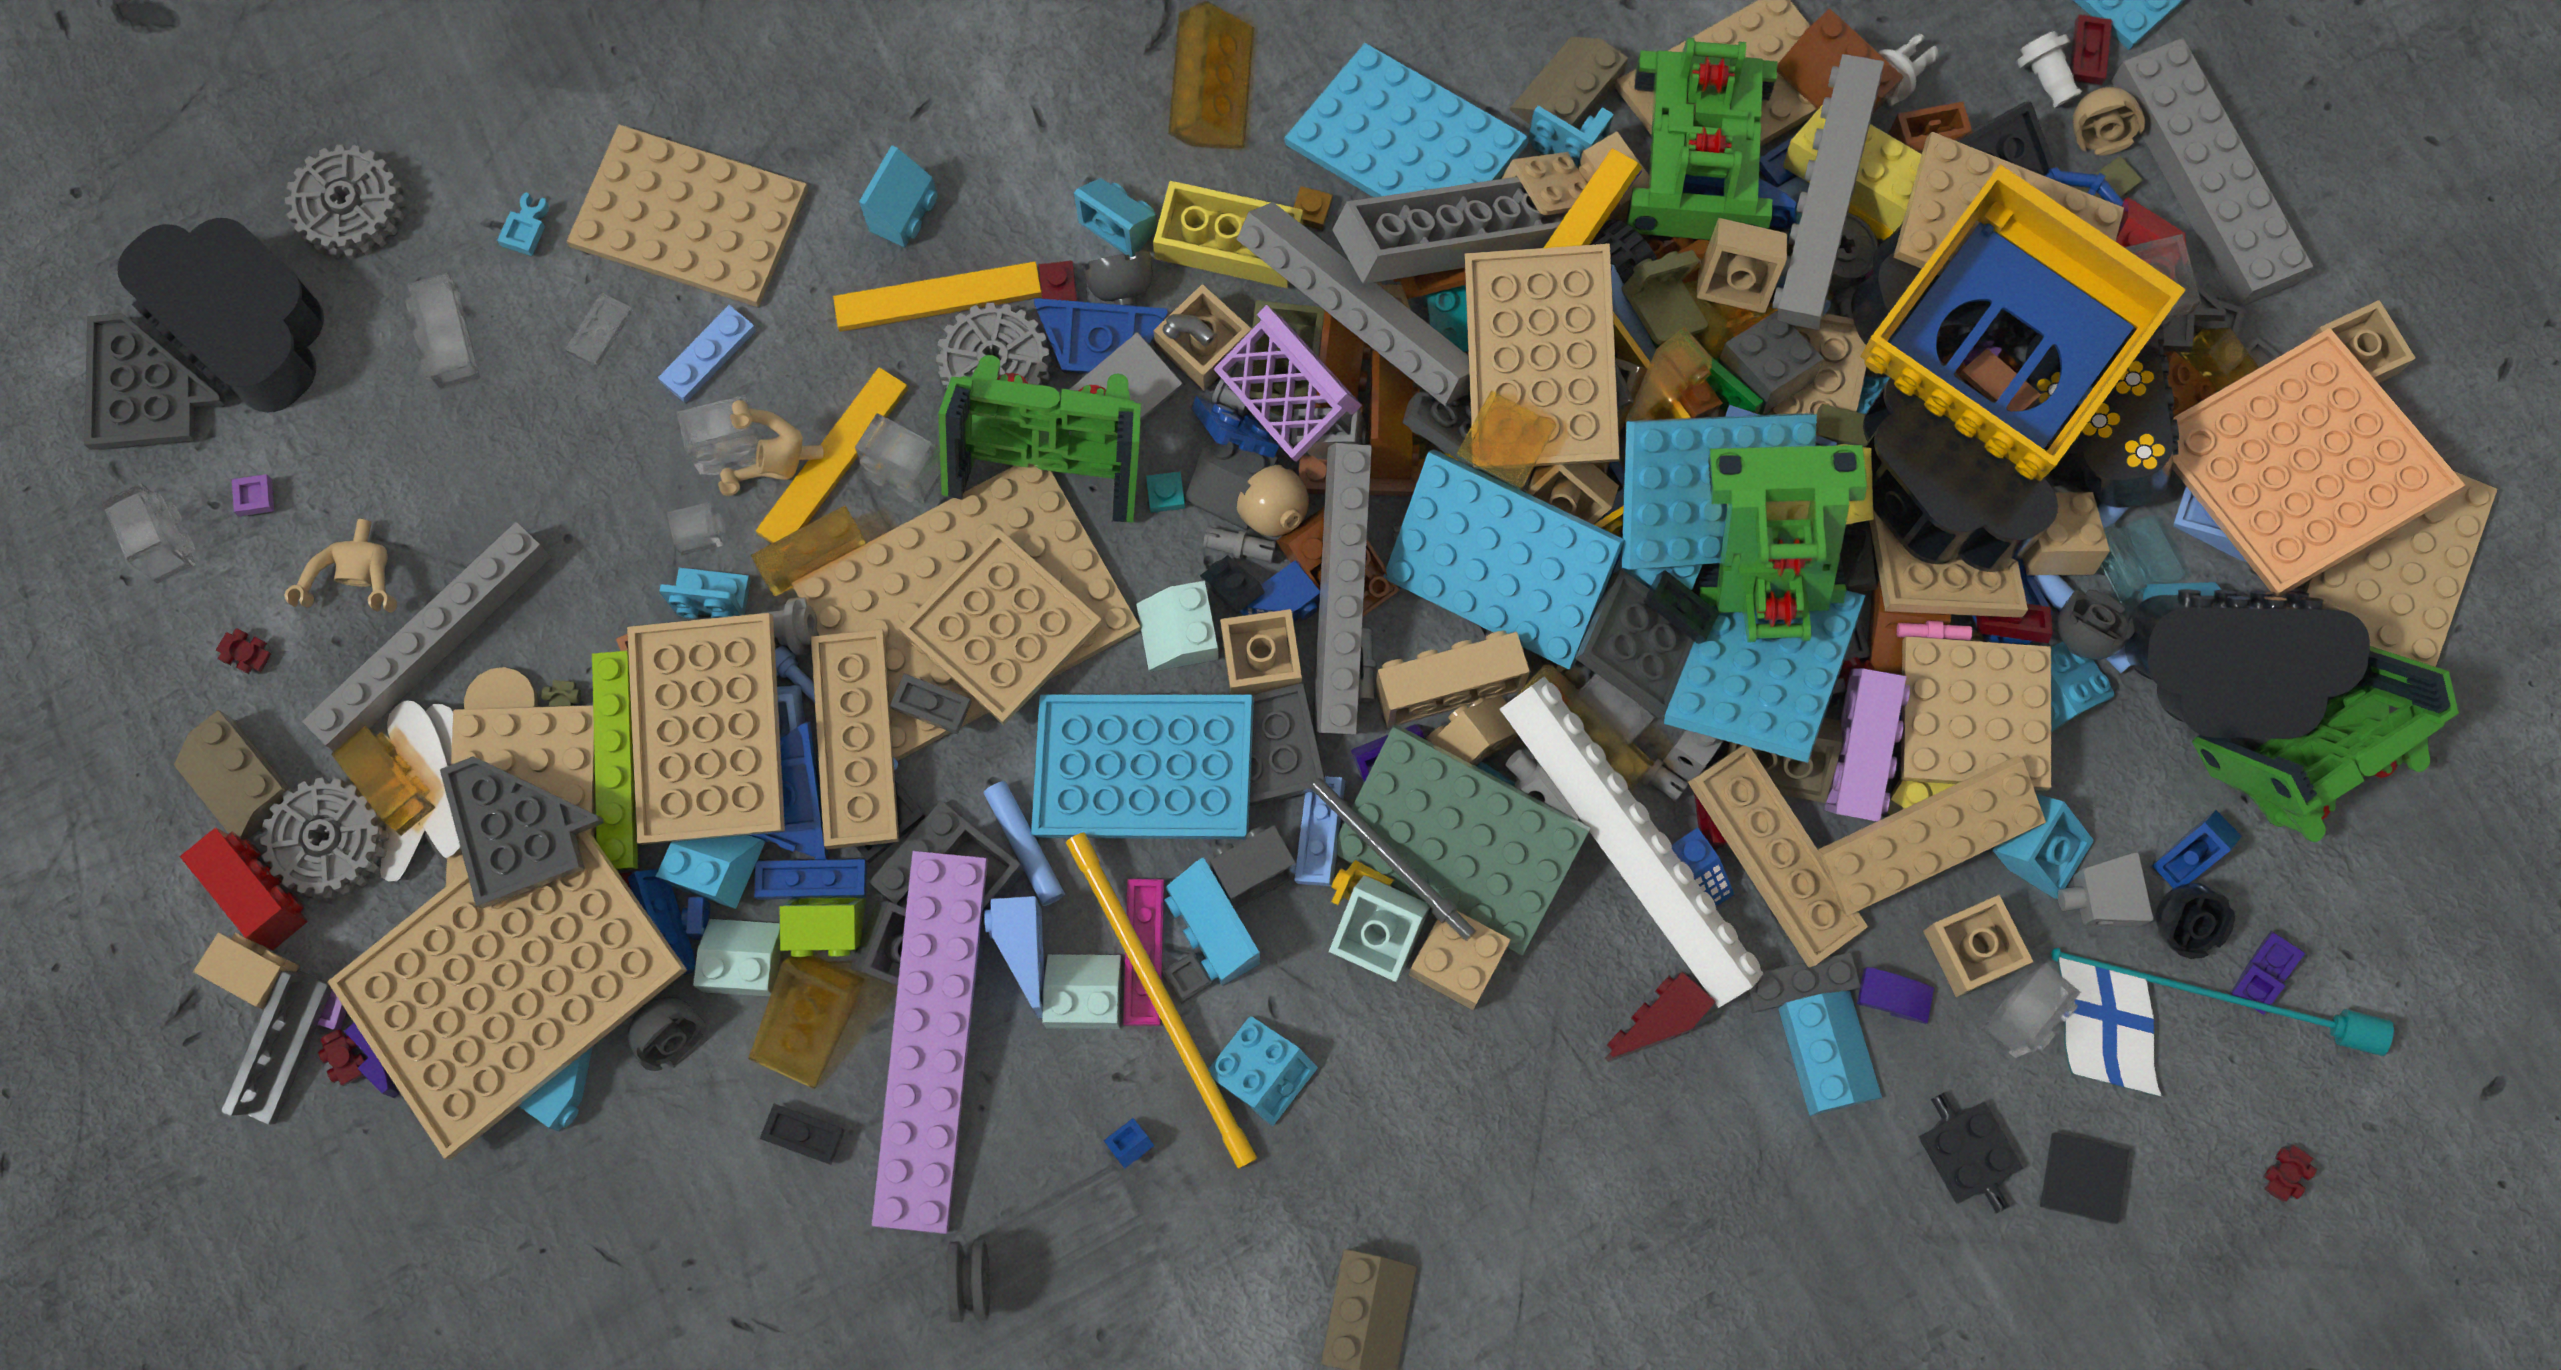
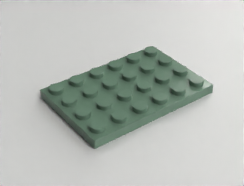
M1397 724L1392 727L1352 806V809L1443 899L1448 897L1458 907L1457 911L1511 939L1507 948L1522 956L1591 829L1587 825ZM1344 822L1337 836V856L1350 863L1356 860L1393 879L1392 885L1424 901Z

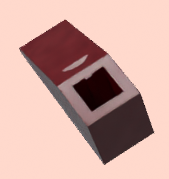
M1683 972L1675 980L1669 975L1655 990L1660 997L1654 1004L1649 1006L1645 1002L1631 1017L1636 1024L1626 1034L1620 1029L1606 1045L1612 1051L1605 1059L1610 1062L1687 1034L1716 1001Z

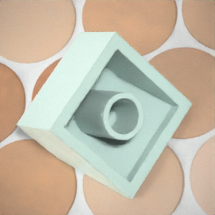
M1205 580L1168 587L1136 604L1149 672L1219 660Z
M710 919L697 950L693 986L704 993L775 997L780 960V923Z
M1048 954L1043 986L1042 1023L1049 1029H1120L1121 955Z

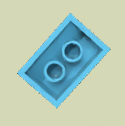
M1204 857L1197 860L1166 886L1169 897L1164 900L1174 918L1182 916L1188 927L1183 930V933L1193 949L1200 947L1206 959L1201 961V964L1211 981L1218 978L1223 986L1260 965L1259 950Z
M1850 991L1818 994L1786 1002L1778 1008L1809 1116L1882 1098Z

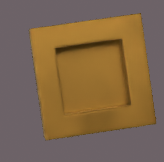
M1300 186L1294 208L1303 209V225L1323 230L1332 204L1333 195Z

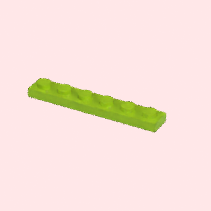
M629 652L592 653L596 815L604 820V824L596 826L597 843L616 870L638 869Z

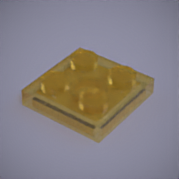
M1491 390L1456 455L1462 460L1522 490L1556 428V424Z

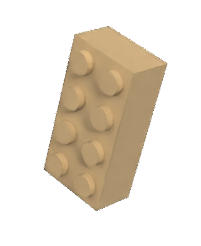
M1504 630L1497 631L1486 636V640L1472 643V640H1465L1452 645V649L1438 653L1436 649L1418 654L1415 660L1403 662V659H1395L1384 663L1382 669L1377 671L1375 690L1387 728L1393 727L1395 724L1401 725L1452 711L1462 705L1470 706L1481 697L1489 700L1498 695L1503 697L1523 691L1530 671L1518 633L1507 634Z

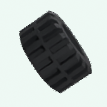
M1610 219L1604 223L1590 243V245L1610 244L1611 264L1615 266L1623 284L1634 274L1633 268L1637 264L1649 258L1652 261L1658 260L1646 240L1635 229L1621 220Z

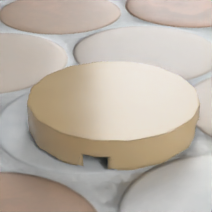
M506 667L489 669L478 675L468 686L464 697V709L538 707L537 692L530 680L519 671Z

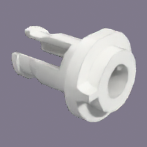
M2052 31L2021 48L2023 56L2016 62L2020 69L2031 66L2035 75H2038L2044 89L2053 100L2052 105L2056 108L2079 96L2081 90L2074 83L2073 74L2062 50L2063 47L2070 43L2067 34L2058 36L2055 31Z
M1915 35L1909 40L1908 44L1901 46L1896 51L1884 49L1878 52L1904 76L1894 94L1887 100L1888 106H1893L1895 103L1903 101L1910 96L1916 86V77L1925 70L1926 66L1932 65L1937 60L1938 50L1936 46H1932L1914 62L1909 59L1916 53V46L1924 40V35Z

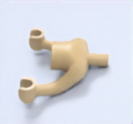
M737 400L732 404L734 414L730 415L732 425L736 429H744L752 422L768 426L778 433L779 436L773 439L759 440L756 450V464L735 471L732 468L723 469L720 472L722 481L718 483V486L724 496H731L739 491V482L756 477H770L780 480L793 478L796 474L799 460L822 459L823 447L822 445L802 446V434L786 420L770 411L748 408L745 401Z
M358 519L353 541L335 542L312 557L306 564L297 585H292L286 590L284 596L287 603L296 607L299 600L302 606L311 607L314 597L309 590L316 576L325 567L336 563L334 581L358 587H369L372 583L373 592L368 597L369 606L379 612L383 602V607L387 612H394L397 607V601L386 593L385 566L388 560L387 550L383 545L368 542L372 522Z

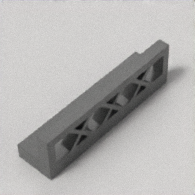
M303 971L280 972L221 1112L231 1116L246 1114L264 1123L276 1124L332 992L328 982Z

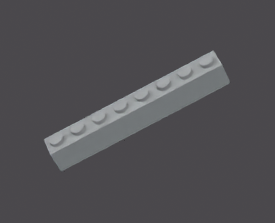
M1842 54L1839 67H1832L1828 87L1834 89L1831 98H1824L1820 118H1824L1826 121L1824 129L1817 128L1812 149L1818 150L1816 161L1809 160L1805 181H1809L1810 184L1808 192L1801 191L1797 212L1802 213L1800 224L1793 223L1789 244L1794 245L1792 256L1787 255L1786 263L1780 275L1786 277L1784 288L1777 287L1772 308L1778 309L1777 320L1816 330L1820 328L1882 78L1884 61Z
M1274 202L1248 212L1237 238L1241 244L1444 406L1469 393V356L1376 282L1362 284L1355 269L1348 260Z
M1335 443L1328 447L1313 716L1315 732L1356 734L1371 445Z
M515 522L302 722L328 748L341 756L551 559L550 555L526 530Z

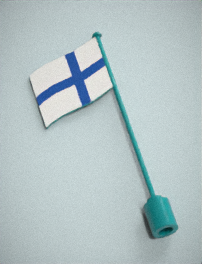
M2054 948L2051 952V958L2055 962L2058 961L2064 992V1044L2068 1065L2072 1074L2162 1097L2154 1068V1017L2147 981L2329 1027L2330 1035L2335 1037V1043L2351 1049L2385 1056L2392 1043L2394 1025L2391 1020L2344 1009L2340 1015L2336 1014L2331 1021L2061 952V948Z

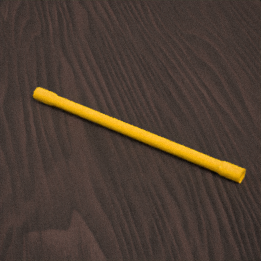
M1085 832L1071 837L1065 843L1078 868L1084 873L1220 1130L1223 1142L1237 1169L1258 1159L1243 1130L1236 1123L1103 872L1099 858Z

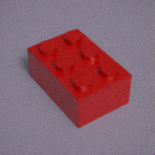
M215 827L179 857L246 939L274 950L308 922L300 912L304 909V906L291 892L286 894L281 889L279 884L282 883V879L273 877L269 872L271 867L268 865L264 867L257 858L261 856V853L248 839L243 841L233 831L227 834Z

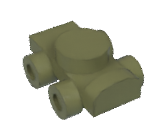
M553 680L552 687H543L542 700L550 701L549 707L574 706L573 703H580L581 690L576 689L575 682Z

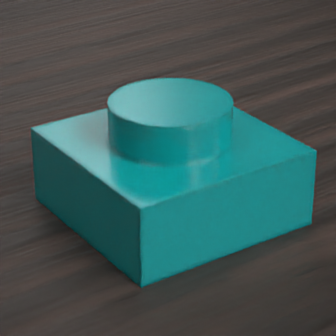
M1181 471L1146 476L1151 513L1185 509Z

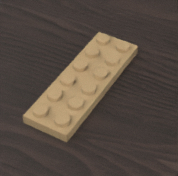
M883 629L811 636L824 847L826 849L899 842L885 633Z
M1741 745L1688 781V784L1808 967L1817 965L1868 928L1858 911L1849 916L1842 912L1818 849L1751 747Z
M2017 755L1818 849L1841 910L1846 916H1849L2044 824L2046 821L2025 762Z

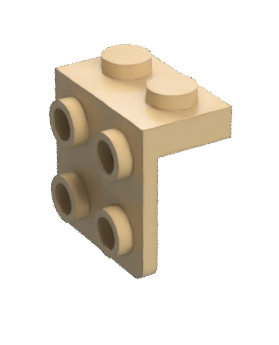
M1568 152L1513 159L1502 179L1518 177L1537 210L1542 215L1568 212L1587 185Z

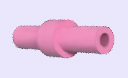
M1927 621L1926 624L1898 623L1896 633L1897 637L1904 638L1908 636L1971 640L1972 627L1943 625V621Z

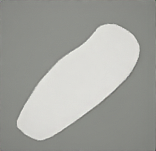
M403 701L389 714L387 721L388 734L397 752L407 793L420 823L442 856L448 858L456 853L460 848L440 773V769L448 766L436 729L425 710L414 701Z
M433 704L427 709L426 713L436 729L447 765L449 766L451 765L453 711L450 707L443 704ZM403 774L396 788L387 821L386 831L389 832V840L383 844V848L387 850L385 858H381L380 874L381 878L387 881H398L401 878L425 831L422 824H418L420 820L407 793Z

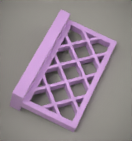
M1266 305L1257 314L1261 321L1223 358L1214 370L1291 459L1297 462L1346 412L1353 415L1362 405L1278 313ZM1266 333L1269 337L1268 352L1254 353L1255 343ZM1267 359L1266 374L1263 376H1252L1253 361ZM1276 359H1289L1288 374L1274 375ZM1237 361H1245L1243 377L1232 378L1227 373ZM1308 380V396L1294 397L1295 381ZM1287 381L1285 398H1271L1273 382ZM1265 383L1263 399L1251 400L1249 398L1251 384ZM1328 402L1333 409L1323 419L1314 420L1315 403ZM1293 404H1307L1305 420L1291 421ZM1284 405L1283 422H1270V406ZM1290 428H1304L1303 439L1293 448L1289 443Z

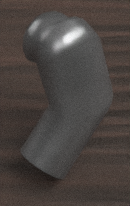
M1172 314L1166 319L1167 323L1162 328L1163 333L1171 339L1179 338L1181 332L1190 333L1204 347H1208L1217 336L1212 329L1194 315Z

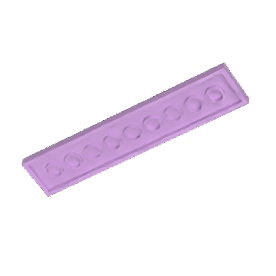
M912 852L872 1226L945 1234L949 1231L988 858Z

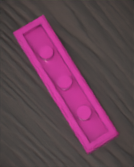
M1127 879L1126 915L1162 981L1164 879ZM1125 953L1123 1025L1161 1026V1019Z

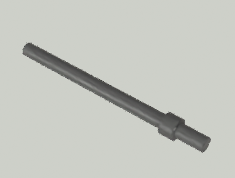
M1321 778L1313 783L1311 790L1433 909L1432 914L1441 923L1446 921L1465 941H1468L1476 933V930L1456 911L1458 907L1448 897L1443 899Z

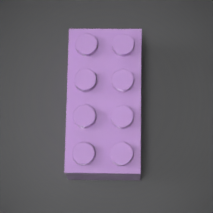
M1850 669L1841 716L1843 744L1825 804V811L1873 821H1880L1881 814H1887L1890 803V793H1885L1888 778L1893 779L1897 764V758L1892 757L1894 742H1900L1903 732V721H1899L1901 706L1905 707L1907 705L1910 694V685L1905 684L1907 676L1868 669Z

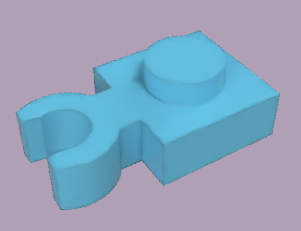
M525 192L521 196L520 207L522 209L520 214L510 211L497 239L501 247L529 256L533 255L545 229L543 222L538 220L544 217L549 210V204L545 198H541L536 207H530L533 200L531 195Z

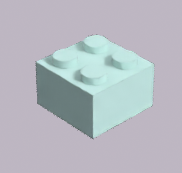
M1364 875L1353 889L1329 952L1396 982L1406 968L1430 906L1422 900Z

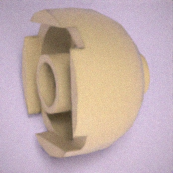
M2116 87L2100 88L2087 94L2079 102L2073 114V132L2076 142L2085 152L2086 148L2089 150L2096 149L2095 155L2113 154L2128 148L2134 143L2133 137L2139 130L2142 134L2145 125L2143 112L2135 97L2125 90Z
M1282 465L1269 466L1254 474L1247 481L1251 486L1245 495L1240 492L1238 496L1237 510L1241 519L1249 527L1264 536L1279 537L1290 533L1300 525L1309 508V495L1303 481L1290 468L1284 469Z

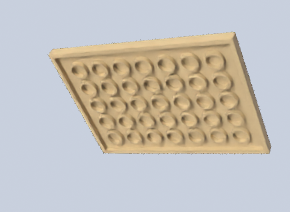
M1029 464L1028 468L1013 466L965 491L962 500L952 498L791 583L798 597H806L808 606L810 605L813 608L817 618V632L819 635L883 629L885 633L890 704L905 673L970 698L972 703L962 726L987 714L988 711L900 632L899 628L998 528L1102 619V624L1048 680L1141 631L1139 623L1052 472L1041 470L1033 464ZM890 707L893 757L897 761L951 733L950 731L892 710Z
M589 830L576 834L585 867L584 870L483 909L476 907L468 874L465 871L327 981L444 1159L451 1160L687 971Z

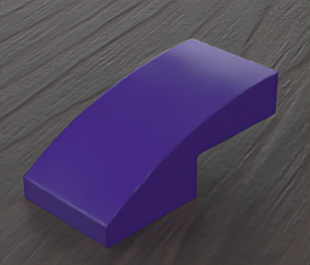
M2271 930L2247 964L2231 994L2272 1005L2286 986L2284 984L2285 980L2299 963L2305 952ZM2255 1009L2262 1015L2266 1013V1011Z
M1866 967L1863 970L1857 1004L1890 1012L1891 1016L1927 1024L1934 987L1897 974Z
M353 1022L344 1032L368 1056L358 1069L383 1095L395 1098L400 1091Z

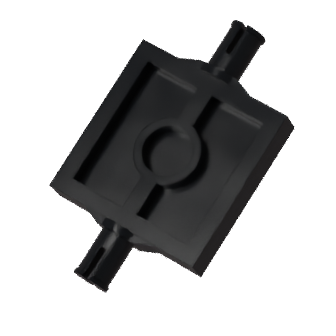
M1945 1092L1930 1099L1942 1119L1933 1129L1918 1136L1955 1203H1960L1973 1195L1985 1193L1995 1214L2010 1207L1998 1186L2002 1184L2006 1177L2023 1169L1985 1101L1968 1110L1955 1112Z

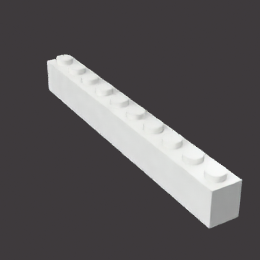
M1544 676L1500 708L1503 715L1579 816L1583 824L1591 828L1589 830L1591 835L1710 997L1716 1001L1715 1004L1718 1008L1751 989L1763 975L1758 960L1752 953L1746 951L1738 940L1734 927L1730 923L1725 922L1716 910L1712 897L1708 893L1703 892L1696 883L1690 867L1686 863L1681 862L1674 853L1668 837L1657 830L1650 820L1645 806L1637 802L1632 796L1623 776L1615 772L1607 762L1603 749L1600 745L1593 742L1585 732L1581 719L1571 712L1563 702L1559 689L1553 683H1549Z

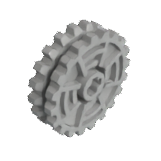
M336 145L335 150L332 152L324 148L319 150V157L315 159L311 156L305 159L306 166L303 169L296 168L293 172L297 178L295 182H288L287 185L291 196L285 198V205L292 209L287 215L289 220L296 224L294 228L309 245L314 244V248L318 252L323 254L328 250L332 258L339 259L341 254H345L348 259H355L358 252H363L366 256L372 254V247L375 245L382 248L387 244L385 237L387 235L395 236L398 230L394 225L396 222L403 221L404 214L400 211V208L406 206V199L399 195L403 191V187L399 181H396L397 176L383 159L377 160V155L371 150L363 153L361 147L353 145L350 150H346L343 145Z
M994 302L987 303L986 308L982 310L977 305L970 307V314L967 316L962 313L955 316L957 323L954 326L947 325L944 329L947 335L946 339H939L937 346L941 352L939 355H936V362L939 365V375L944 389H947L951 376L960 378L962 376L971 377L980 359L986 355L1000 358L998 377L1005 373H1016L1024 377L1028 384L1042 385V383L1049 382L1050 373L1047 371L1048 367H1051V357L1049 356L1046 336L1038 330L1039 324L1035 319L1031 321L1026 320L1027 313L1022 309L1015 313L1012 312L1011 305L1004 303L1000 309L995 308Z
M316 778L314 785L311 786L303 781L298 784V791L292 793L287 790L282 794L284 801L281 804L273 803L270 810L273 816L271 819H264L262 827L268 829L267 835L260 837V845L267 847V852L262 857L265 863L273 864L269 872L273 877L281 878V884L287 888L306 894L310 898L317 899L319 895H323L325 899L330 900L335 899L337 892H341L344 896L353 894V886L357 884L364 887L368 884L366 876L369 873L377 874L380 870L377 861L379 858H385L387 850L382 848L383 842L389 840V832L384 831L382 826L388 822L385 815L378 814L379 804L375 800H370L367 793L354 785L344 784V781L335 778L331 783H328L324 778ZM323 837H329L327 841L322 840Z

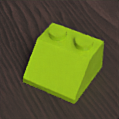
M866 898L790 899L780 905V951L791 950V956L793 957L813 956V950H828V956L851 955V950H855L861 945Z

